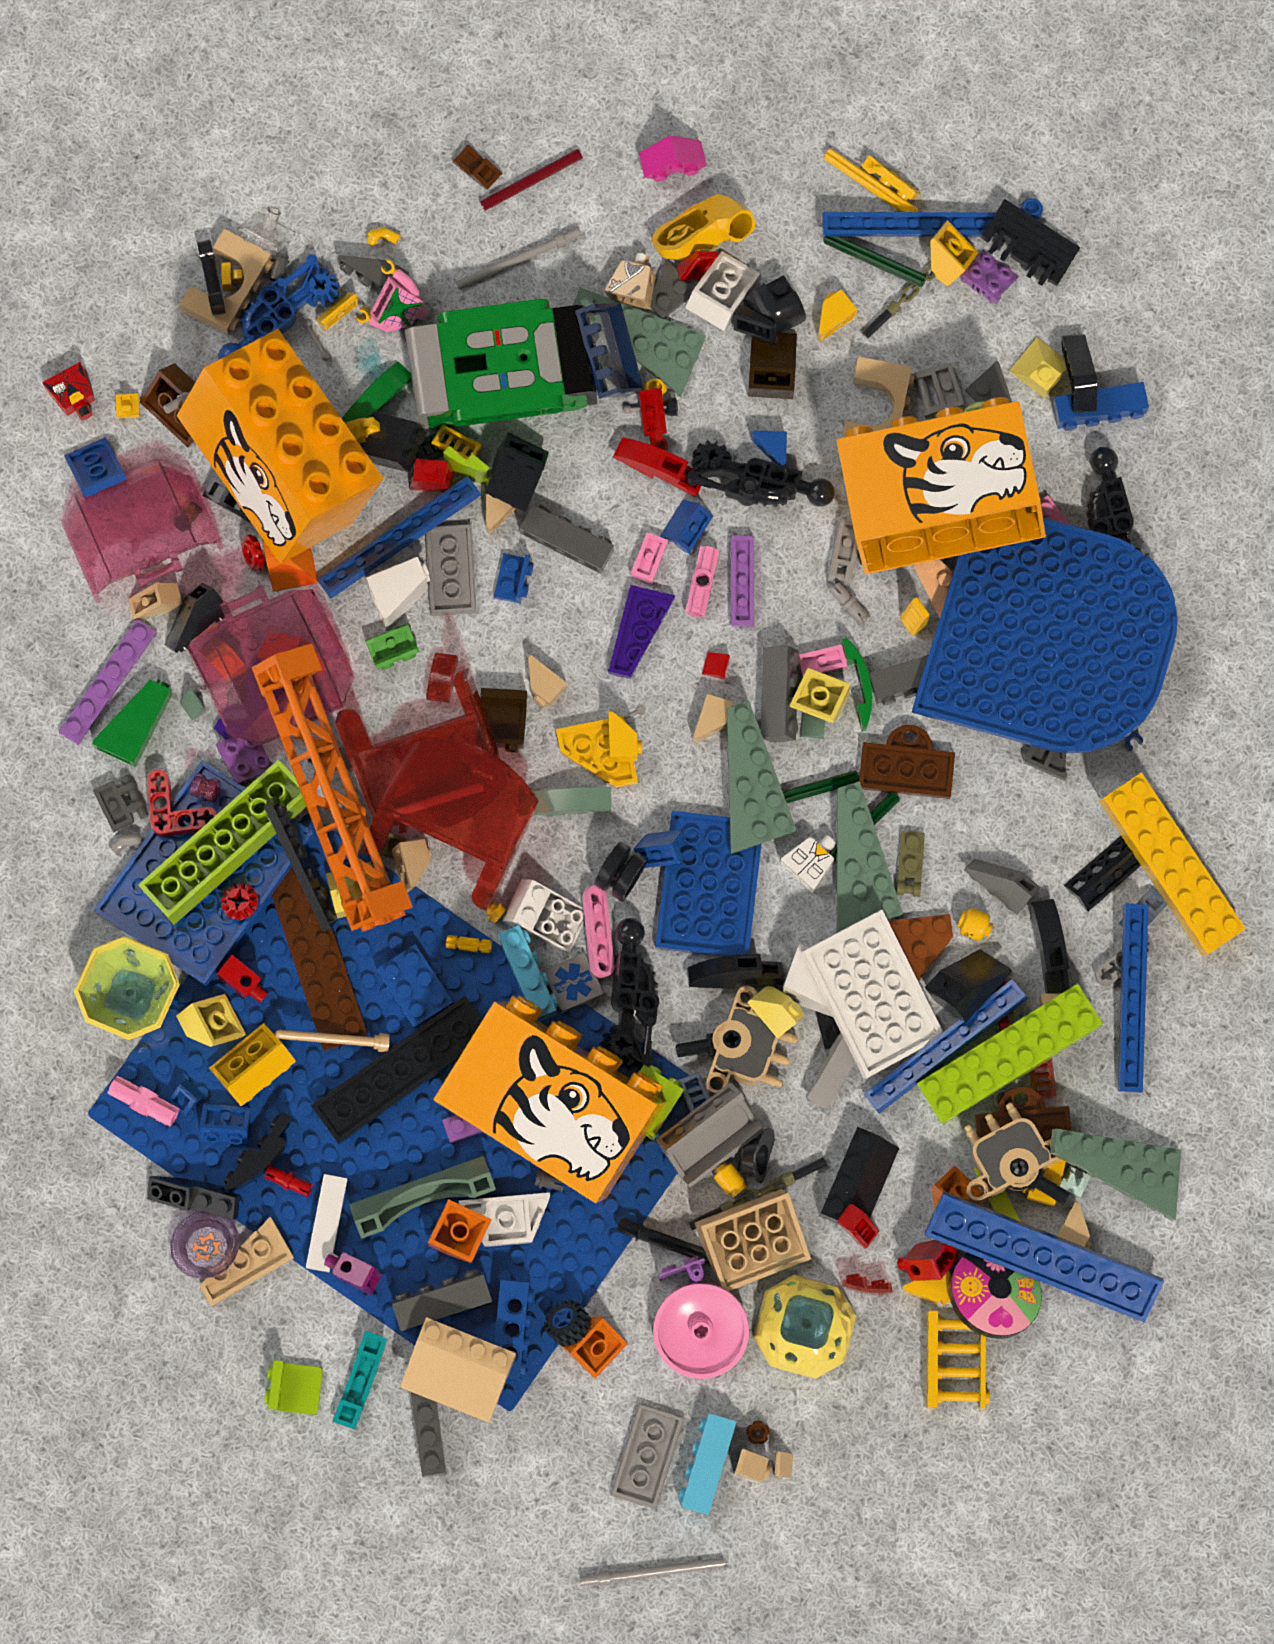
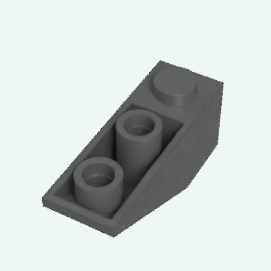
M338 256L339 268L345 274L351 275L354 270L361 273L358 281L368 288L374 282L378 295L388 277L393 278L391 273L385 274L381 270V266L387 270L392 269L391 264L386 260ZM395 264V269H400L409 276V272Z
M974 859L964 868V871L973 880L979 882L991 895L1004 903L1007 909L1017 915L1041 888L1023 872Z

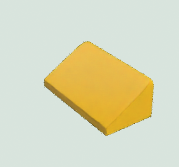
M347 292L320 314L315 321L324 331L328 330L358 305V296L355 293Z

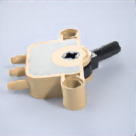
M742 986L738 990L727 1021L718 1025L714 1033L706 1034L703 1040L679 1043L675 1046L676 1054L679 1058L708 1053L709 1057H714L705 1081V1088L710 1097L720 1091L711 1088L710 1082L713 1080L719 1081L722 1088L728 1084L729 1079L747 1086H755L763 1082L772 1086L782 1087V1080L766 1073L771 1061L787 1066L790 1063L789 1058L774 1052L778 1039L796 1044L798 1038L787 1032L777 1038L757 1013L753 1012L752 1007L748 1003L741 1001L740 995L748 994L751 999L757 995L756 990L751 986ZM728 1037L735 1041L734 1046H731L730 1042H726Z
M1010 1102L1006 1105L1012 1122L1000 1128L992 1114L986 1115L985 1119L992 1132L980 1139L971 1125L964 1127L966 1135L973 1145L971 1156L973 1163L981 1175L968 1184L966 1189L968 1201L975 1204L983 1203L1005 1191L1006 1187L1014 1191L1029 1189L1032 1192L1036 1188L1061 1204L1067 1201L1070 1193L1043 1177L1044 1169L1062 1160L1050 1153L1051 1139L1044 1142L1035 1125L1030 1120L1022 1118L1013 1103ZM1019 1165H1021L1023 1167L1022 1172H1019L1018 1174L1014 1173V1167L1017 1168ZM975 1186L980 1187L983 1190V1195L981 1197H974L970 1189Z

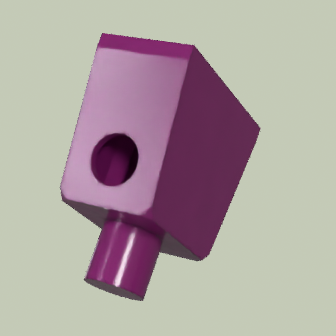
M330 1252L324 1262L325 1266L333 1269L332 1274L336 1278L372 1296L382 1277V1274L375 1267L344 1252L340 1257Z

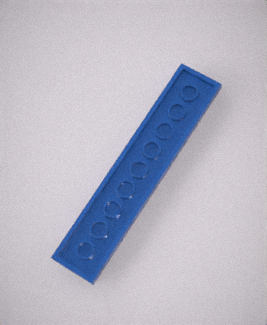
M943 1191L925 1230V1236L1144 1323L1164 1283V1279L945 1191Z

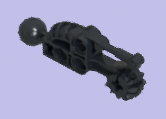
M709 440L705 442V445L699 443L697 449L693 451V460L691 461L693 470L688 472L686 480L689 486L700 485L724 491L728 498L738 500L744 506L758 505V503L763 504L764 507L766 505L777 507L778 504L783 506L787 504L788 500H795L796 494L800 493L806 495L809 502L814 506L824 507L829 505L835 496L832 483L826 479L817 478L807 482L801 480L802 471L759 458H752L747 463H738L732 461V456L730 452L726 451L725 445L718 446V441L711 444ZM711 459L709 470H707L709 460ZM723 476L734 481L724 485L708 478Z
M1099 447L1091 453L1090 466L1094 472L1101 475L1103 481L1096 487V491L1090 492V499L1086 502V507H1088L1086 517L1089 518L1087 521L1089 530L1095 531L1096 527L1101 526L1106 530V535L1119 538L1131 544L1129 534L1134 525V520L1122 478H1116L1114 473L1119 463L1118 456L1109 447ZM1117 499L1122 503V506L1115 508L1110 502ZM1125 521L1128 524V528L1120 529L1117 526V522ZM1135 548L1142 553L1141 548ZM1146 553L1145 556L1148 558L1150 554Z
M625 918L619 922L616 928V937L622 944V951L615 956L611 1006L618 1012L619 1016L618 1025L611 1026L609 1033L605 1032L602 1035L604 1040L599 1043V1046L622 1059L624 1065L628 1066L634 1062L642 1068L643 1065L649 1067L653 1062L651 1057L652 1027L657 1021V1011L660 1003L658 991L656 990L658 983L655 982L656 972L652 971L651 963L644 962L641 954L635 953L636 946L643 941L645 936L643 924L635 918ZM621 974H628L630 982H625ZM625 996L628 1000V1005H623L619 997ZM642 999L650 1002V1009L643 1006ZM635 1016L645 1027L642 1050L634 1035ZM617 1042H619V1045L623 1047L622 1050H619V1046L616 1045Z

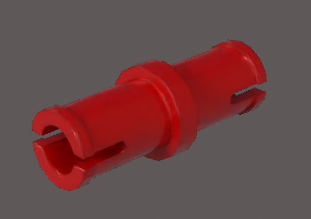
M273 1165L267 1168V1174L264 1176V1179L283 1186L284 1190L288 1191L290 1189L306 1198L310 1195L312 1191L310 1188H313L314 1185L296 1177L293 1172L287 1173Z

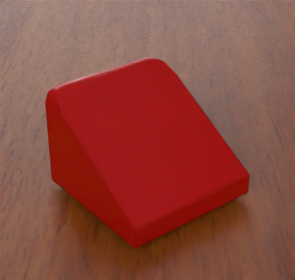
M708 652L702 674L724 680L730 655Z

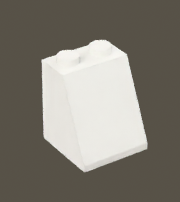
M418 557L366 577L368 589L386 630L390 629L428 590L429 572L425 562L420 563Z
M799 944L784 984L783 993L791 997L794 1002L802 1007L833 1017L801 951L808 947Z

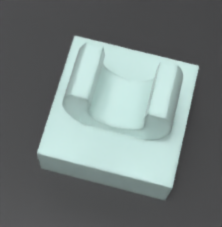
M1069 1166L1060 1187L1080 1198L1091 1176Z

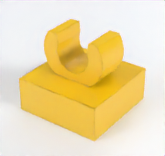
M230 262L221 263L223 290L233 291V283L243 284V270H233Z
M138 393L116 394L117 418L140 417Z

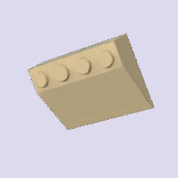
M782 1189L695 1222L700 1241L717 1281L721 1287L728 1291L811 1259L790 1195Z
M426 1317L400 1388L490 1423L515 1361L516 1353Z

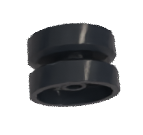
M620 841L605 859L596 877L594 886L606 891L615 882L612 896L623 902L641 876L648 862V857L637 852L628 860L631 848Z

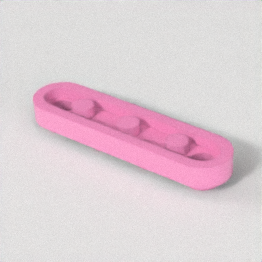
M593 885L586 888L582 895L589 965L594 976L604 978L611 975L615 968L606 891Z

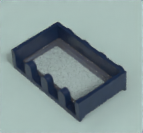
M621 303L592 304L575 310L599 399L627 397L637 394L639 391H644Z

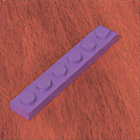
M136 620L63 724L59 734L76 745L81 743L157 634L155 630Z

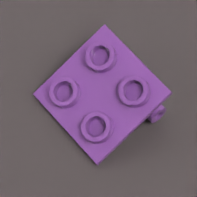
M984 250L979 253L960 276L963 279V283L969 285L974 291L979 288L978 294L981 295L985 292L983 297L989 300L990 303L994 302L995 304L999 302L1001 295L1019 277L1010 268L1003 265Z
M254 730L215 744L235 784L239 783L243 786L247 783L246 780L262 775L272 766Z
M698 1256L685 1260L683 1266L676 1268L675 1264L664 1267L658 1279L660 1281L686 1272L690 1283L702 1282L704 1276L702 1266L705 1260L704 1258L699 1260Z

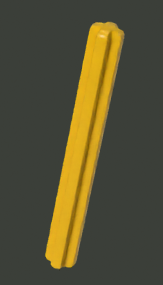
M830 148L825 153L824 159L899 212H919L916 206L900 197L834 149Z

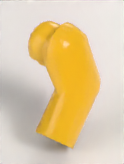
M386 227L371 229L367 233L366 241L368 244L375 246L378 244V240L385 239L397 245L401 234Z

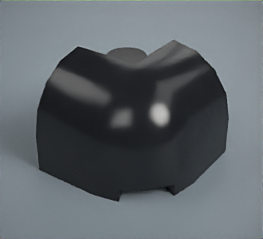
M784 275L768 284L763 283L756 287L744 300L745 306L775 323L776 332H785L806 320L803 304L797 292L793 291Z

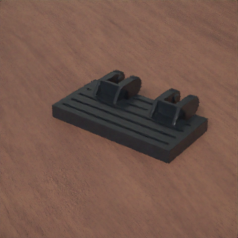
M1006 199L1002 201L980 237L989 243L992 237L996 236L988 250L991 254L997 250L1001 240L1008 244L1001 254L1000 260L1002 261L1006 260L1013 248L1015 250L1010 257L1023 266L1027 267L1030 261L1033 260L1034 262L1026 274L1028 278L1035 274L1039 265L1046 268L1038 281V284L1041 286L1045 283L1051 272L1053 274L1048 281L1057 286L1080 249L1079 246Z

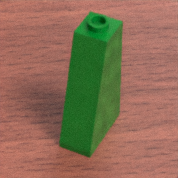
M149 680L92 742L93 747L136 767L173 695L171 689H169L170 686L161 680H157V682Z

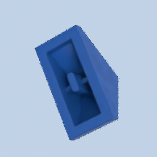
M754 431L751 433V440L773 463L786 467L787 431Z

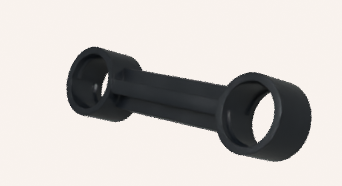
M211 240L197 242L212 316L225 314L226 310Z

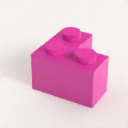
M670 135L639 152L644 178L654 179L656 182L664 181L667 179V176L677 172L684 173L686 176H692L697 174L698 170L707 166L702 142L699 140Z

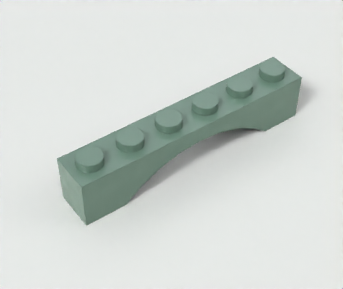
M481 1156L349 1204L362 1239L384 1231L399 1216L424 1203L449 1197L475 1198L494 1191L496 1188L485 1158Z

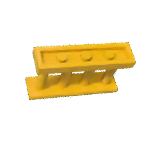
M928 1311L926 1409H936L938 1403H942V1401L979 1402V1410H984L986 1404H990V1390H986V1337L979 1334V1344L942 1343V1341H938V1331H942V1329L970 1328L961 1320L942 1319V1317H938V1311ZM942 1353L979 1354V1368L942 1367V1365H938V1355H942ZM942 1377L979 1378V1392L942 1391V1389H938V1379H942Z

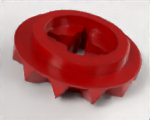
M251 534L244 536L242 542L244 559L247 565L254 571L261 570L264 567L263 560L265 557L263 556L260 543Z
M232 884L231 887L224 890L221 898V908L232 919H246L256 911L258 895L247 884ZM241 893L242 898L247 902L240 903V906L237 908V904L232 900L238 899Z

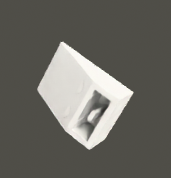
M521 879L502 921L512 927L520 925L521 930L526 929L528 935L570 953L585 922L584 908L534 880Z

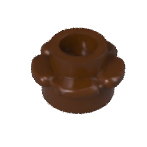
M754 1421L746 1429L748 1440L753 1444L765 1443L768 1440L767 1436L770 1434L769 1427L764 1425L762 1421ZM757 1430L760 1431V1435H756Z

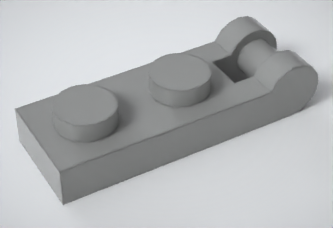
M844 519L839 521L827 579L828 582L834 583V581L843 582V585L846 586L851 584L858 550L852 521ZM838 566L845 567V573L837 572Z

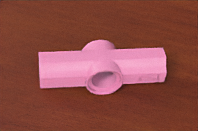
M700 546L685 613L690 616L705 617L720 550L714 547ZM699 578H706L709 583L701 586L696 581Z
M117 1076L109 1087L108 1094L128 1104L134 1111L146 1117L150 1116L166 1126L171 1127L180 1111L178 1107L159 1098L156 1093L145 1087H138L122 1077Z

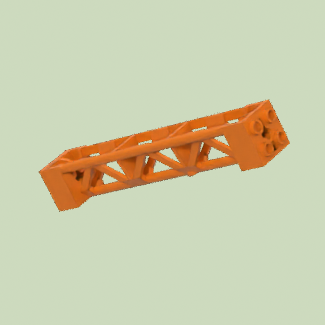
M313 644L272 655L251 668L261 694L265 697L340 893L341 904L351 930L361 928L362 932L375 926L384 925L405 916V911L413 906L404 882L390 884L365 818L366 810L360 805L313 682L312 675L322 670ZM284 687L289 700L284 713L280 712L272 691ZM309 697L321 727L304 716ZM292 714L298 728L290 724ZM310 731H312L313 733H315L316 735H318V736L321 737L322 739L319 740V739L313 737V736L311 735V732H310ZM290 736H295L304 741L308 751L297 757ZM311 758L315 773L308 784L300 762ZM335 768H337L347 797L331 787ZM319 784L325 798L317 794ZM337 801L347 807L348 810L338 806ZM316 806H321L330 811L335 822L324 827ZM338 828L342 842L338 852L334 854L326 832ZM362 838L365 841L374 868L358 858ZM346 855L351 868L343 864ZM364 872L373 877L375 880L366 877ZM343 876H347L359 883L363 894L361 895L362 897L355 900L351 899Z

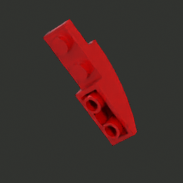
M625 437L621 438L613 458L651 479L656 476L693 497L697 496L701 486H689L686 482L688 472L693 470V468L687 466L688 461L653 445Z

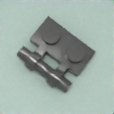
M129 774L121 777L124 785L117 788L113 780L93 790L113 833L133 824L134 821L131 814L135 812L138 813L140 819L149 816L146 810L147 805L144 800H141L137 792L138 786L135 781H132ZM129 794L133 804L126 806L122 796Z

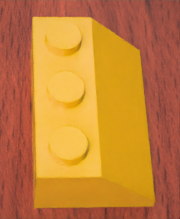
M263 1023L209 1067V1069L237 1103L242 1106L249 1102L264 1087L270 1085L282 1072L287 1071L296 1060L282 1042Z

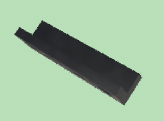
M1120 836L1064 884V887L1077 897L1080 904L1089 912L1141 865L1134 856L1133 851L1128 847L1122 836ZM1113 851H1120V853L1116 857L1109 858V855ZM1096 866L1102 867V869L1099 872L1092 873V870ZM1079 881H1085V884L1078 890L1073 887Z

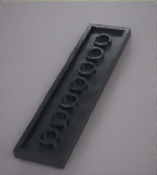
M466 996L462 997L316 1101L311 1107L336 1142L341 1144L457 1061L483 1021Z

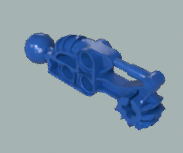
M311 254L304 263L285 279L279 278L270 286L264 287L260 295L255 298V302H251L249 309L243 312L244 318L241 319L240 324L243 326L244 339L239 343L229 342L224 344L219 350L218 360L276 329H279L282 334L295 324V314L306 304L316 307L318 302H321V306L324 308L326 307L325 301H328V303L333 305V297L339 296L337 290L340 288L339 282H335L336 276L334 274L329 276L328 269L319 268L317 256ZM308 271L303 286L286 298L287 285ZM316 285L320 286L321 288L324 287L325 289H317ZM269 296L277 298L274 302L266 301V298ZM284 312L291 314V316L287 319H283L280 317V315ZM266 326L273 327L271 332L266 333L262 331Z

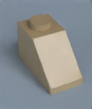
M488 494L486 495L487 533L491 535L516 508Z
M155 583L128 599L133 620L171 612L182 605L178 583Z
M530 655L528 657L531 692L534 696L532 699L540 707L546 705L550 709L566 690L567 682Z
M710 694L706 695L693 736V742L698 743L726 729L727 708L733 706V701Z
M425 839L400 842L392 849L399 880L404 882L407 893L416 886L431 861V850L427 846Z
M1074 1202L1057 1236L1089 1249L1091 1243L1087 1241L1090 1234L1080 1204Z
M742 1449L734 1475L762 1483L763 1478H769L772 1465L768 1464L769 1458Z

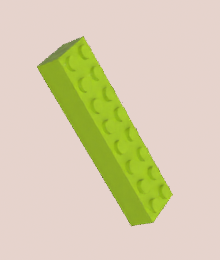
M279 759L138 884L142 891L173 925L276 834L264 809L269 799L279 797L280 801L287 808V816L290 821L306 807L295 776Z
M1076 984L923 1079L917 1085L942 1125H945L1104 1025L1080 986Z

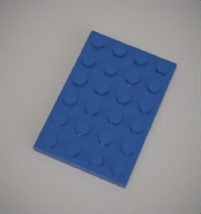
M672 811L669 831L683 829L685 834L677 844L684 859L680 864L665 865L655 949L714 956L749 954L762 844L730 855V817Z

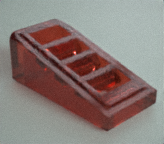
M1051 1058L1047 1063L1029 1072L1031 1089L1040 1094L1042 1099H1054L1057 1097ZM1048 1068V1072L1035 1073V1069ZM1049 1077V1081L1036 1082V1078ZM1050 1086V1090L1037 1091V1087Z

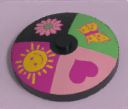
M968 1252L958 1260L949 1277L948 1292L955 1313L968 1328L980 1335L995 1339L1016 1336L1029 1327L1039 1313L1042 1292L1040 1282L1036 1279Z

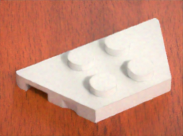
M550 1192L460 1200L459 1204L492 1219L482 1240L484 1247L532 1243L549 1202Z

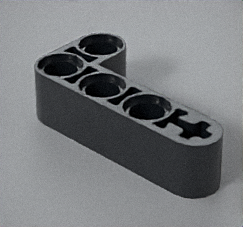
M1085 334L1061 336L1062 354L1071 384L1072 412H1096L1097 376Z

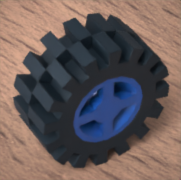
M566 1300L561 1301L562 1305L555 1304L556 1309L553 1310L551 1308L549 1310L551 1315H546L545 1317L547 1320L544 1322L545 1331L560 1346L564 1344L567 1347L570 1345V1342L574 1345L576 1344V1339L581 1341L583 1339L581 1335H586L588 1333L586 1328H590L591 1325L589 1323L591 1321L588 1316L589 1314L578 1302L568 1300V1303Z

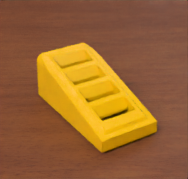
M443 424L431 442L433 446L444 452L450 446L453 439H456L457 442L453 449L466 460L469 458L467 456L469 449L473 450L472 453L477 458L482 451V444ZM445 434H448L449 437L445 444L441 443ZM461 444L465 445L462 452H459Z
M914 598L902 613L900 619L909 633L915 635L926 628L930 614L920 600Z

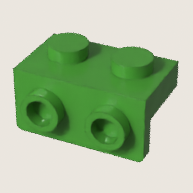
M408 623L365 640L377 669L385 670L395 665L394 662L401 659L403 661L411 660L416 657V653L420 652Z

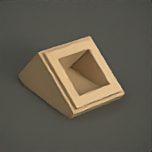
M777 1451L775 1454V1477L792 1478L793 1454Z

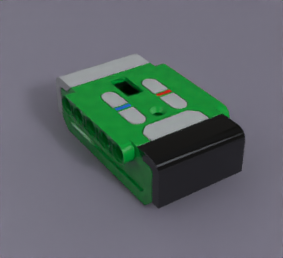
M534 299L446 311L438 314V324L408 328L405 333L418 424L422 428L429 426V428L440 429L442 424L447 427L468 426L574 411L586 407L587 404H597L594 374L575 310L581 309L584 306L571 305L550 308L547 299Z

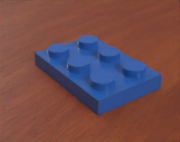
M106 437L64 455L84 497L95 495L99 491L118 485L127 479Z
M416 944L376 969L414 1029L454 1004Z

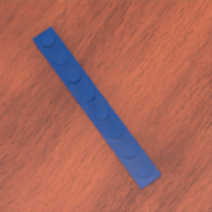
M823 212L822 236L934 237L948 220L962 236L981 237L996 212Z
M466 476L318 578V583L329 598L332 599L480 497V491L470 478Z
M1125 903L1123 905L1118 1092H1143L1149 905Z
M1013 979L993 993L967 1022L961 1019L866 1091L864 1096L880 1114L915 1087L917 1083L928 1077L1028 999Z

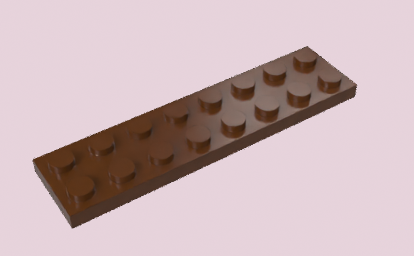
M291 868L272 894V898L317 1033L368 1037L333 929L322 931L293 868ZM321 1043L323 1052L346 1045Z

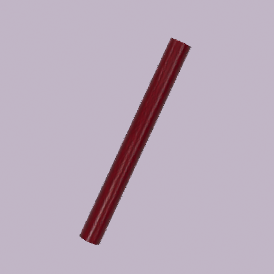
M579 149L566 154L481 200V206H483L484 211L496 206L583 159Z

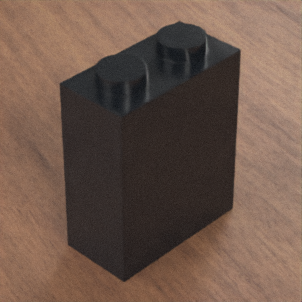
M373 412L371 417H374L380 423V431L369 434L365 438L366 442L360 443L361 447L373 464L409 472L427 432L417 422Z

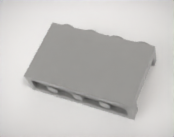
M731 1082L656 1139L677 1174L689 1187L698 1183L703 1177L719 1167L720 1164L764 1131L744 1102L745 1098Z

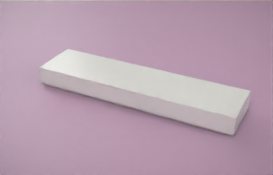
M326 1174L323 1176L306 1263L307 1269L330 1273V1268L325 1266L324 1262L330 1252L334 1253L347 1178Z

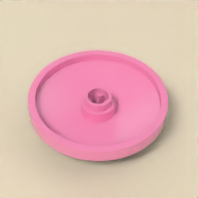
M705 1282L687 1284L674 1290L661 1303L654 1320V1342L664 1362L679 1374L697 1379L716 1377L734 1367L745 1352L749 1338L747 1314L740 1301L725 1288Z

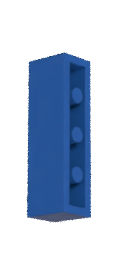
M1144 382L1097 389L1096 412L1073 413L1071 394L1055 396L1052 402L1057 428H1064L1065 431L1076 429L1077 425L1086 424L1087 427H1093L1098 425L1100 421L1106 420L1109 423H1116L1121 421L1123 417L1129 416L1131 419H1139L1144 417V414H1147L1149 409Z

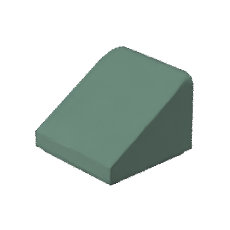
M192 689L188 690L180 701L191 720L196 719L206 711Z
M803 714L801 737L824 739L826 721L810 714Z

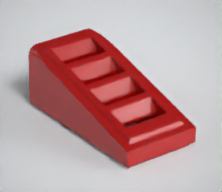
M696 251L677 265L679 279L700 281L718 257V252Z
M853 1204L847 1207L837 1221L864 1249L871 1244L880 1231L870 1218Z

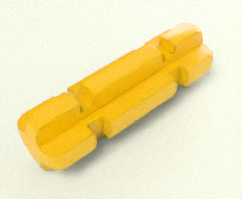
M448 935L446 947L448 949L459 948V950L473 952L481 950V953H490L492 941L486 939L479 941L477 938L461 936L457 938V936Z

